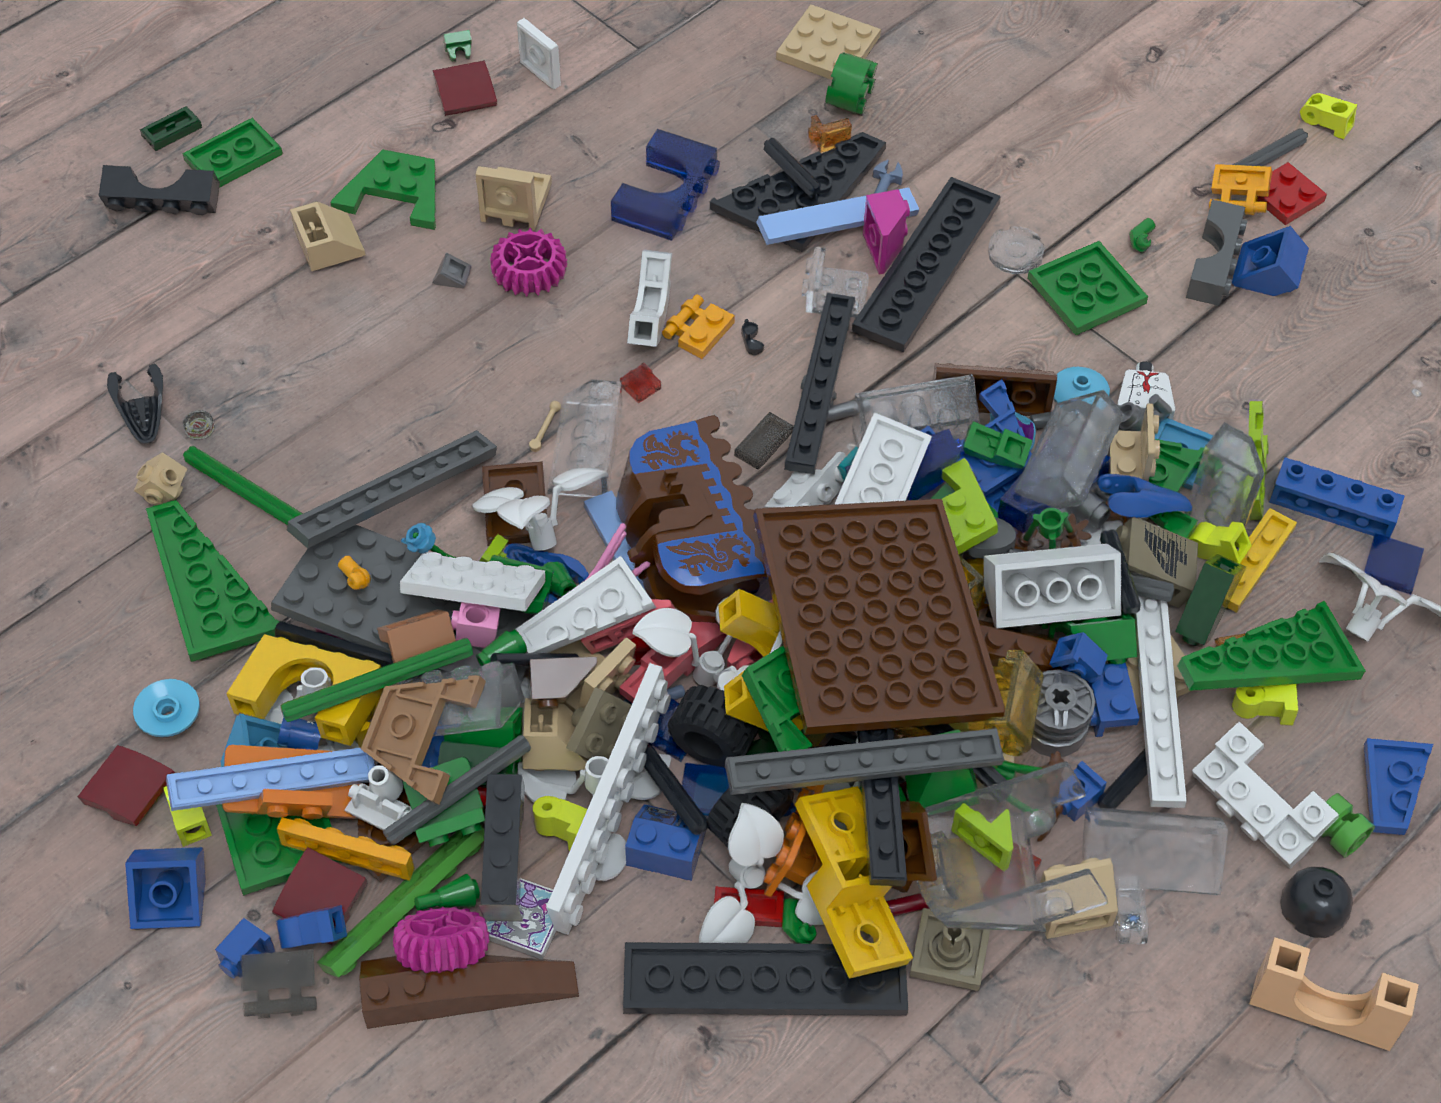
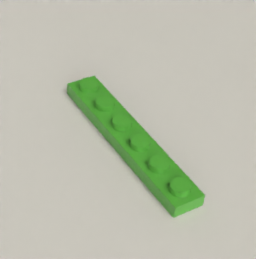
M482 827V830L462 836L461 830L456 831L449 838L450 841L441 845L413 872L410 881L404 880L347 933L348 936L342 938L317 961L321 969L325 973L338 978L352 971L357 965V960L366 951L376 948L382 942V936L392 927H396L399 921L405 919L408 912L415 906V897L433 893L432 889L441 880L448 879L457 871V865L479 851L482 846L481 843L484 841V828Z

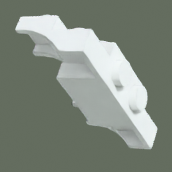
M1238 722L1215 743L1216 748L1192 770V774L1219 800L1216 802V805L1226 816L1231 818L1234 815L1243 823L1240 828L1251 840L1256 841L1259 839L1291 869L1306 855L1319 837L1339 818V814L1314 791L1294 809L1247 766L1264 748V744L1242 723Z

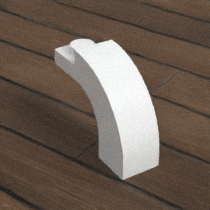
M651 250L642 251L638 296L634 311L630 314L627 343L655 347L659 344L669 302L672 253Z

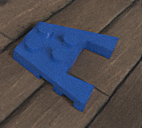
M1003 380L998 381L981 392L979 400L995 418L985 426L1000 433L1004 429H1008L1025 437L1022 427L1018 424L1014 406L1008 398L1007 388ZM930 426L921 430V432L932 436L923 458L929 460L930 463L941 470L965 458L985 497L1031 468L1034 464L1031 450L1029 451L1025 466L1022 469L991 463L961 452L964 439L947 448Z

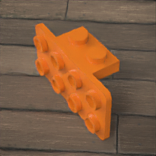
M229 745L225 750L224 767L332 751ZM352 785L313 791L263 789L258 799L222 804L226 812L267 814L275 818L286 816H302L305 819H320L322 817L357 818L344 811L352 799L348 796Z
M824 785L807 786L808 790L802 788L795 803L800 797L822 793ZM797 809L796 813L792 812L784 827V831L787 833L780 852L775 856L777 857L775 864H770L763 879V882L768 884L764 895L768 897L772 896L784 877L803 885L804 880L811 873L819 870L822 865Z

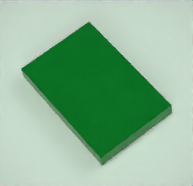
M252 117L182 154L184 161L193 170L214 171L220 182V188L283 155L282 147Z

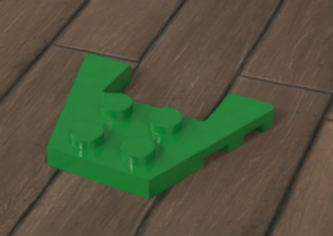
M382 149L331 200V207L355 215L365 194L413 203L416 205L410 216L411 226L435 230V159Z
M1160 440L1159 458L1156 459L1155 476L1149 477L1148 482L1180 493L1195 468L1225 481L1237 463L1239 455L1227 452V455L1212 453V449L1200 447L1199 450L1182 448L1181 443ZM1180 511L1164 512L1149 516L1161 528L1187 539L1193 533L1198 522L1197 519Z
M783 645L748 666L743 672L742 677L778 751L810 749L812 743L791 721L799 716L800 713Z

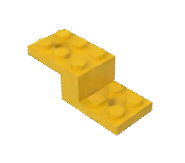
M850 787L800 797L795 806L823 864L806 886L849 979L907 965L913 959V956L884 898L892 886L869 885L863 798L859 787ZM834 819L844 823L847 830L838 828L834 823ZM860 931L870 934L874 943L866 942L861 937Z

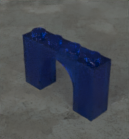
M657 129L646 146V166L675 175L684 183L677 189L665 193L649 192L622 183L611 200V221L672 241L677 232L683 230L688 214L694 212L699 196L701 194L704 195L707 191L710 178L718 173L720 161L717 160L716 147Z

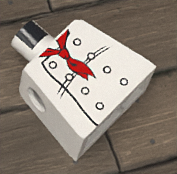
M1139 362L1136 365V370L1129 369L1125 372L1116 411L1126 402L1138 405L1145 411L1149 398L1154 394H1158L1172 408V413L1166 418L1173 420L1175 404L1169 376L1166 373L1154 372V366L1150 362ZM1114 418L1113 424H1118Z

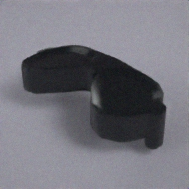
M745 319L741 328V334L746 350L752 355L762 353L764 351V344L753 339L758 333V325Z

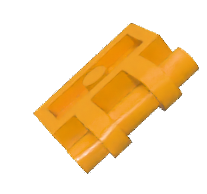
M1215 164L1211 190L1212 194H1221V200H1213L1245 207V215L1266 213L1267 202H1258L1256 199L1257 196L1268 197L1272 167ZM1245 195L1247 197L1246 201L1231 200V196ZM1210 199V202H1209V209H1210V206H1211L1212 199Z
M696 294L692 299H687L681 305V311L676 316L670 317L666 322L662 335L666 339H671L676 334L680 337L678 339V347L703 359L735 323V315L712 303L705 310L699 308L704 300L700 295ZM689 318L695 320L691 326L685 324Z

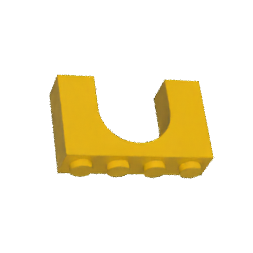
M738 589L718 605L720 632L750 644L765 657L770 654L780 631L774 604ZM741 672L724 685L726 714L768 731L743 680V672ZM800 715L791 720L799 730L803 729Z
M264 634L226 694L234 714L239 715L241 713L265 719L281 692L291 684L300 681L302 673L309 668L317 667L325 670L331 679V684L334 685L379 669L381 666L370 660L363 661L348 657L340 652L333 653L318 649L313 645H303L291 642L283 637L276 638ZM384 688L319 711L315 716V721L321 738L351 746Z

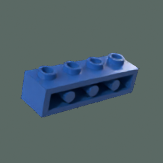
M1285 457L1269 503L1389 541L1396 526L1405 495Z

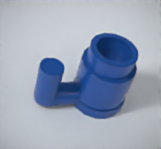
M283 718L277 744L286 745L287 748L317 750L321 735L314 721L299 718L286 722Z

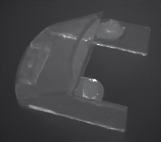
M1067 761L925 808L928 816L937 880L934 882L917 881V884L926 904L946 928L1047 932L1045 923L1108 903L1105 892L1090 869H1083L1039 884L1037 882L1030 838L1041 835L1053 827L1056 821L1054 807L1086 796L1082 784ZM963 803L974 811L980 812L990 823L1006 809H1009L1013 852L1009 868L1005 872L951 831L955 810Z

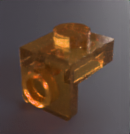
M817 115L811 116V127L808 128V136L811 143H815L821 153L835 148L836 143L851 138L852 124L848 118L822 124Z

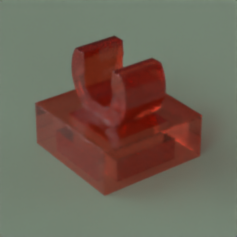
M643 362L640 366L620 378V386L636 402L640 403L661 389V381L653 374L652 369Z

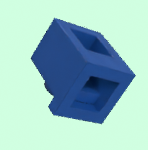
M1084 632L1059 638L1049 664L1053 668L1060 666L1064 671L1075 673L1089 683H1094L1101 677L1108 655Z
M1081 761L1076 769L1059 782V791L1056 794L1052 793L1050 800L1055 808L1061 804L1063 806L1062 815H1067L1075 822L1099 801V797L1104 793L1107 782L1086 763Z
M245 918L235 926L215 949L220 960L218 966L233 979L236 976L243 979L249 971H254L260 965L265 953L272 956L275 952L271 937Z

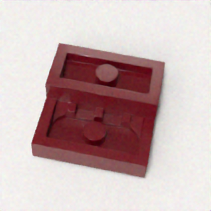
M485 60L433 70L438 96H440L445 116L497 106L495 91Z
M117 745L77 797L84 805L107 811L114 820L137 826L164 791L163 787L167 786V774H174L175 772L144 754Z
M307 847L283 887L272 913L282 919L300 915L304 912L342 905L346 924L350 918L349 911L367 885V879ZM333 941V942H326V943H328L329 945L332 946V944L334 943V941Z

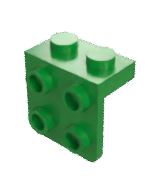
M461 757L431 767V769L443 771L450 775L447 783L448 786L471 770L469 761ZM403 781L411 809L413 810L426 801L427 798ZM478 788L415 830L419 843L428 841L429 847H433L450 841L448 834L461 830L462 836L482 830L480 823L485 821V809Z

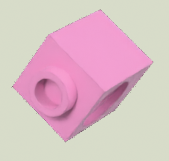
M461 602L460 611L453 610L451 620L452 628L456 630L455 640L468 638L474 647L485 648L496 639L501 608Z

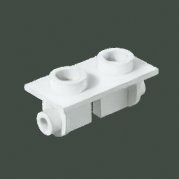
M362 783L359 786L356 784L351 786L348 796L352 799L344 811L384 830L412 809L411 806L398 800L391 802L384 799L383 802H380L379 796L370 792L369 786Z

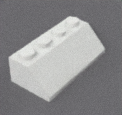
M1108 544L984 556V588L994 626L996 628L1120 616L1121 553Z

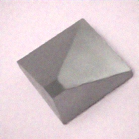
M446 253L432 283L441 286L464 288L472 265Z

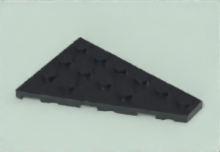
M861 132L852 136L849 140L836 143L835 148L827 152L821 153L818 151L800 159L799 163L821 184V191L813 197L808 196L785 171H781L772 176L766 174L748 182L745 186L732 189V194L718 200L715 197L710 200V210L761 233L757 225L759 216L845 200L886 149V142ZM815 236L781 243L803 252Z

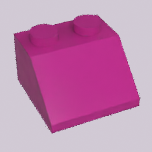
M899 189L866 195L863 236L879 275L885 274L901 252L904 236L908 234L906 217L910 216L908 201L903 200Z

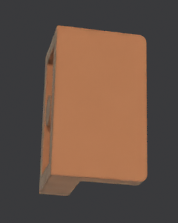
M439 609L377 628L380 641L389 644L393 663L456 641L449 613Z

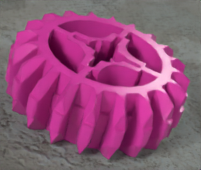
M531 227L528 231L523 232L519 228L517 234L508 232L507 238H500L498 244L494 245L493 253H491L490 257L493 277L498 285H503L505 291L513 289L515 296L520 292H524L526 297L529 293L533 292L539 296L541 290L549 292L551 286L558 287L559 280L564 279L567 267L566 251L560 243V239H554L552 233L545 234L542 229L538 232H533Z
M442 906L440 909L429 908L427 911H417L415 915H407L404 920L398 922L397 927L394 928L393 947L397 961L401 962L404 967H411L413 971L424 970L425 973L430 971L441 973L446 970L453 972L456 968L465 969L468 964H475L478 962V959L485 957L489 943V931L485 918L475 911L470 912V909L467 908L460 910L456 906L453 908H444Z

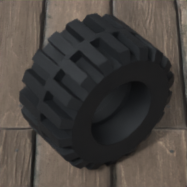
M704 685L692 686L685 692L667 724L669 728L668 733L673 738L672 740L684 752L704 764L722 769L726 768L725 760L727 757L746 755L759 729L755 725L726 714L724 691Z
M728 788L715 803L708 815V829L728 847L729 836L738 818L742 803L751 804L765 810L779 822L791 806L794 792L789 788L731 795L730 788Z

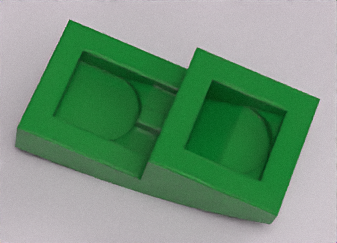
M973 421L969 425L961 452L991 463L1022 469L1025 466L1033 440L1008 429H1004L1000 433Z

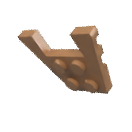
M472 675L468 676V679L462 680L448 678L442 679L438 683L426 684L425 682L385 686L361 750L393 772L428 800L440 805L450 775L443 771L423 767L424 758L445 703L476 709L486 680L481 676Z

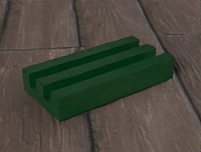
M185 106L140 129L141 136L147 140L149 145H152L156 152L201 129L202 124L199 118Z

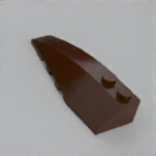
M485 955V957L478 959L477 963L468 964L465 969L456 968L453 972L446 970L438 973V971L425 973L424 970L413 971L411 967L402 966V963L397 961V957L392 956L361 961L360 967L361 1005L367 1029L579 997L574 961Z

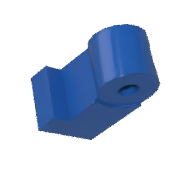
M342 905L304 912L300 915L276 920L282 949L314 943L333 942L348 936Z

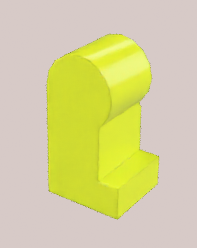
M1315 93L1310 96L1301 108L1300 116L1306 123L1310 125L1319 124L1320 126L1334 130L1335 137L1344 139L1354 126L1357 104L1325 94Z
M1201 522L1189 537L1190 540L1198 543L1197 557L1207 560L1219 554L1240 564L1252 546L1245 526L1240 522H1232L1229 527H1217L1208 522Z
M1296 684L1238 687L1232 702L1233 711L1236 715L1245 719H1251L1257 715L1279 717L1280 725H1293L1298 713Z
M165 786L163 788L170 807L168 789ZM202 807L171 811L173 822L183 847L212 836ZM201 826V828L195 833L185 832L187 830Z
M554 796L538 798L532 806L536 831L544 836H556L567 841L568 850L570 851L587 808Z

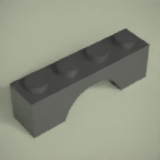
M1212 199L1202 239L1212 244L1218 253L1211 257L1196 259L1186 298L1219 306L1222 295H1229L1233 279L1227 277L1228 275H1234L1238 260L1232 257L1233 255H1239L1243 239L1238 238V235L1244 236L1248 219L1243 218L1245 207Z

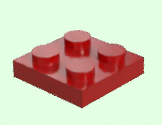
M1287 162L1272 171L1268 197L1257 196L1256 201L1267 202V211L1284 225H1287L1324 203L1327 193Z

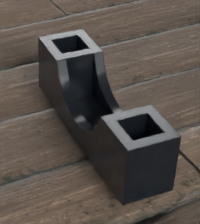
M103 165L98 196L107 208L114 211H122L124 208L136 209L140 212L163 210L166 213L177 214L179 211H186L196 215H206L207 213H216L220 182L214 171L186 169L180 179L174 184L164 188H150L139 182L131 166Z
M487 774L481 905H518L520 910V836L524 819L525 796L522 774Z

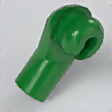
M1151 218L1144 219L1129 232L1132 248L1138 252H1144L1151 246V239L1148 241L1147 237L1156 227Z
M794 898L785 899L782 918L783 931L796 944H811L817 935L815 926L811 925L809 927V923H803L796 916L795 909L799 900Z

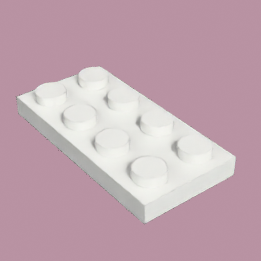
M436 552L422 553L400 581V593L526 611L545 583V571L534 569L528 565L516 567L503 565L499 561L481 562L474 561L469 557L452 558L442 556Z

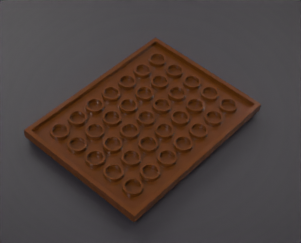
M942 499L755 509L753 518L805 735L1003 720L1006 714L1005 706Z

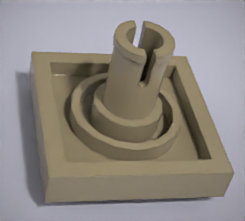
M595 687L586 707H580L573 713L572 724L576 728L566 748L588 759L595 756L609 759L632 705Z
M923 908L910 977L979 991L991 922Z

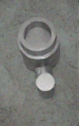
M1154 394L1149 398V403L1153 404V407L1156 409L1154 415H1159V423L1172 413L1170 405L1158 394ZM1126 402L1117 409L1114 418L1123 431H1141L1145 411L1138 405Z
M1097 482L1092 483L1088 487L1081 485L1068 499L1065 510L1070 514H1074L1081 521L1088 520V526L1092 525L1098 529L1111 514L1112 510L1106 505V501L1113 494L1101 491Z

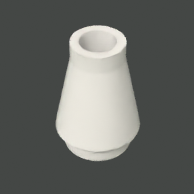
M375 766L369 771V791L378 795L380 802H383L384 799L393 802L400 796L403 789L401 778L387 770L384 766Z

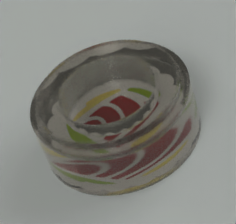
M193 411L187 414L183 420L185 434L190 439L203 440L214 432L213 418L206 411Z

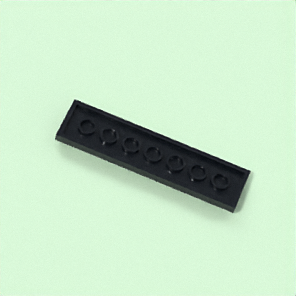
M950 177L852 323V331L904 353L1000 205L1001 196Z
M625 942L623 1014L907 1016L906 965L849 979L833 944Z

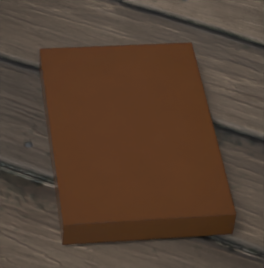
M543 461L482 466L484 495L500 488L514 487L523 491L524 496L520 499L532 496L546 497ZM547 508L540 513L547 514ZM497 511L485 513L487 546H490L497 534L508 540L506 545L531 543L526 527L521 530L506 522L498 515Z

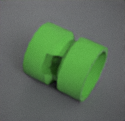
M1336 793L1325 802L1339 814V818L1321 837L1329 836L1331 838L1330 845L1346 858L1369 838L1375 829V825L1363 814H1354L1353 805L1341 794Z

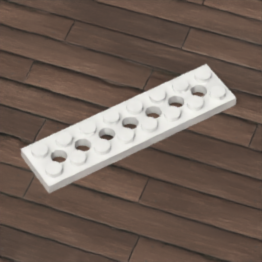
M649 663L546 906L553 926L558 932L569 935L572 925L577 926L583 913L581 903L585 894H590L594 888L596 874L594 872L598 863H603L609 850L607 841L611 832L615 833L619 828L622 814L619 812L623 803H628L634 790V783L632 781L636 772L640 773L643 770L646 762V753L644 752L648 743H653L656 739L659 728L657 724L661 713L665 714L668 710L671 696L668 695V682L664 678L661 666Z

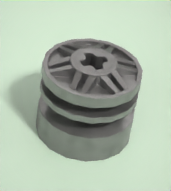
M1064 670L1046 671L1032 680L1027 688L1019 723L1021 737L1029 748L1040 755L1049 757L1051 753L1055 755L1056 751H1059L1061 757H1065L1079 750L1086 740L1095 706L1093 690L1088 683L1075 673Z

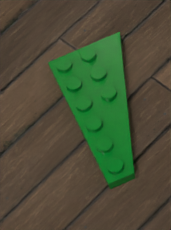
M173 500L146 508L191 662L259 642L264 634L275 637V627L279 621L275 620L265 604L258 600L250 590L249 585L227 559L220 555L211 540L205 537L198 529L194 520L178 501Z
M1325 601L1318 603L1311 610L1302 609L1297 611L1295 616L1291 618H1279L1249 630L1243 637L1226 639L1222 645L1215 648L1208 646L1183 656L1177 665L1189 691L1361 680L1366 672Z

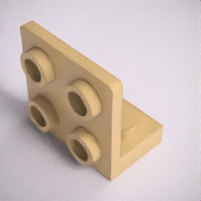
M1146 404L1141 431L1110 430L1108 437L1109 474L1129 475L1149 481V477L1155 476L1156 459L1159 458L1160 440H1155V434L1158 433L1159 415H1154L1153 404Z

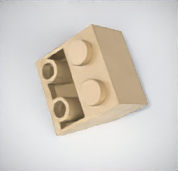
M320 202L290 209L294 231L311 272L366 255L348 213Z
M525 698L523 736L529 742L531 750L523 755V769H533L536 771L547 769L585 770L589 759L566 748L576 727L572 724L574 712L565 704L558 703V708L538 709V704L530 705V698Z
M1089 858L1080 864L1071 866L1058 864L1043 871L1035 904L1047 939L1113 926L1118 913L1111 858L1102 860Z

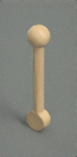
M552 401L550 403V411L538 435L529 442L531 451L538 452L541 449V440L555 413L561 409L560 402Z

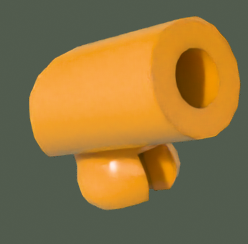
M345 556L339 561L338 568L348 577L347 583L352 589H364L369 586L371 577L366 569L360 567L350 556Z

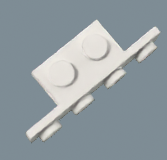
M837 452L822 470L816 469L815 474L794 471L787 482L774 493L773 497L764 507L828 505L840 492L844 483L837 466L846 457L845 453Z

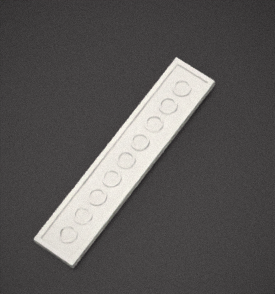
M874 412L835 504L905 501L932 436ZM780 631L771 652L783 646Z

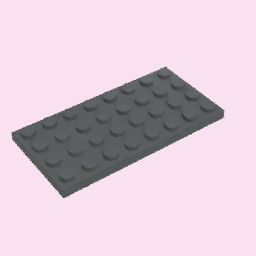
M354 525L306 550L272 600L271 610L349 642L391 654L389 644L380 641L377 628L437 609L447 611L450 620H452L453 610L460 611L461 602L400 593V581L422 554L411 552L408 550L407 544L359 525ZM350 556L360 567L369 572L371 582L368 587L354 590L348 585V577L338 568V563L343 557ZM547 601V603H546L544 609H545L546 607H548L549 605H551L548 601ZM501 608L496 638L505 630L510 632L518 628L538 613L528 614L520 610ZM453 630L456 639V630ZM472 646V656L439 668L466 677L478 675L486 680V683L517 692L527 675L528 666H500L485 672L476 658V654L480 653L484 648Z

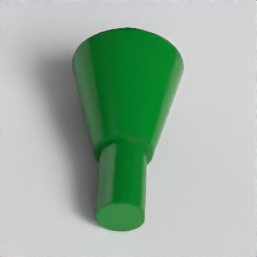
M464 874L435 890L433 893L415 897L414 902L418 911L435 906L475 907L476 899L480 897V890L477 881L471 879L468 874Z

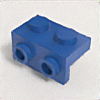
M1126 663L1105 664L1103 673L1096 682L1089 683L1086 681L1093 690L1095 698L1094 711L1089 725L1093 726L1095 737H1102L1105 728L1138 725L1140 719Z

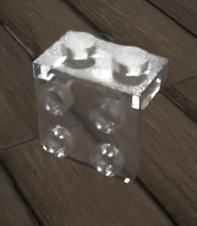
M814 247L813 258H807L805 275L810 276L809 279H803L802 296L807 297L806 312L822 314L826 294L833 293L855 297L852 318H856L865 305L869 282L868 273L826 268V248Z

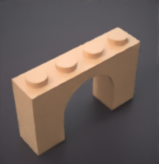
M1274 937L1257 972L1250 1005L1388 1051L1391 1050L1412 1018L1419 984L1382 973L1373 989L1367 993L1350 995L1329 991L1314 984L1304 975L1310 952L1309 948Z

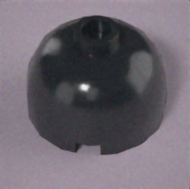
M1307 867L1297 871L1286 883L1280 904L1285 919L1289 918L1296 925L1294 929L1313 938H1327L1334 935L1336 931L1343 928L1348 922L1353 906L1351 889L1344 878L1334 870L1325 867Z

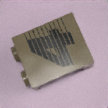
M1131 517L1123 526L1120 525L1116 529L1130 571L1151 579L1173 583L1174 594L1172 600L1168 602L1170 605L1179 608L1190 598L1196 584L1197 542L1136 517Z

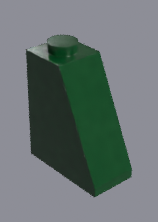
M1216 554L1204 563L1175 630L1176 633L1182 635V640L1195 646L1205 645L1211 640L1244 574L1246 566L1219 554Z

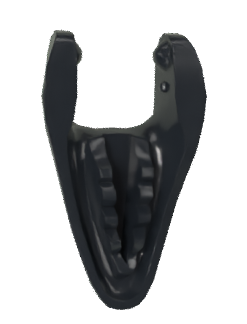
M155 363L150 364L147 370V374L152 377L150 381L154 386V394L152 396L125 401L121 393L122 386H120L122 377L117 372H111L107 378V389L130 432L141 444H148L156 440L161 420L164 387L163 375Z

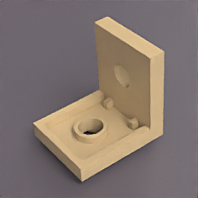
M478 166L475 176L481 222H487L489 216L501 218L502 225L513 227L515 221L529 223V229L531 227L535 231L552 184L551 175L504 167L493 169Z
M626 637L606 658L598 652L591 654L581 642V639L549 652L576 653L579 657H597L595 670L584 680V684L563 704L575 712L580 707H586L595 687L611 695L616 689L619 690V687L631 676L629 672L635 663L633 656L636 644Z

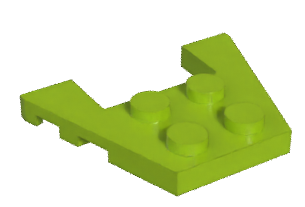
M1250 401L1248 452L1243 453L1245 481H1242L1241 499H1243V509L1249 510L1250 520H1261L1264 512L1265 475H1267L1266 458L1269 451L1268 435H1263V401Z
M965 458L942 469V479L955 490L954 493L942 498L958 554L997 534L998 524Z

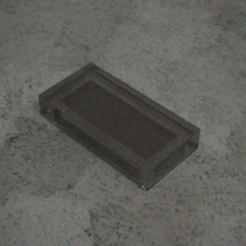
M769 412L734 449V456L759 470L792 434L794 425Z

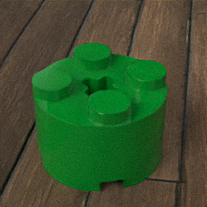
M842 52L831 74L833 79L831 86L828 85L825 102L831 106L863 115L867 104L865 97L867 93L871 94L876 81L874 76L878 63Z

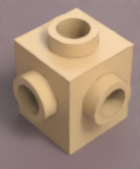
M162 452L147 461L139 469L136 478L139 480L134 491L144 497L148 503L154 505L176 500L182 492L183 486H181L187 468Z

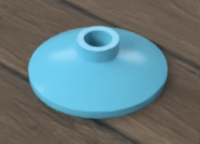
M1069 367L1057 373L1054 401L1059 406H1062L1070 398L1076 397L1089 400L1099 409H1102L1108 402L1110 396L1108 382L1095 370L1086 367Z
M177 679L156 681L144 688L137 696L133 706L135 722L143 732L151 736L170 737L188 729L196 720L200 710L199 697L195 689L184 681ZM169 711H172V712H173V713H171V714H169V715H164L165 713H167V712H169Z

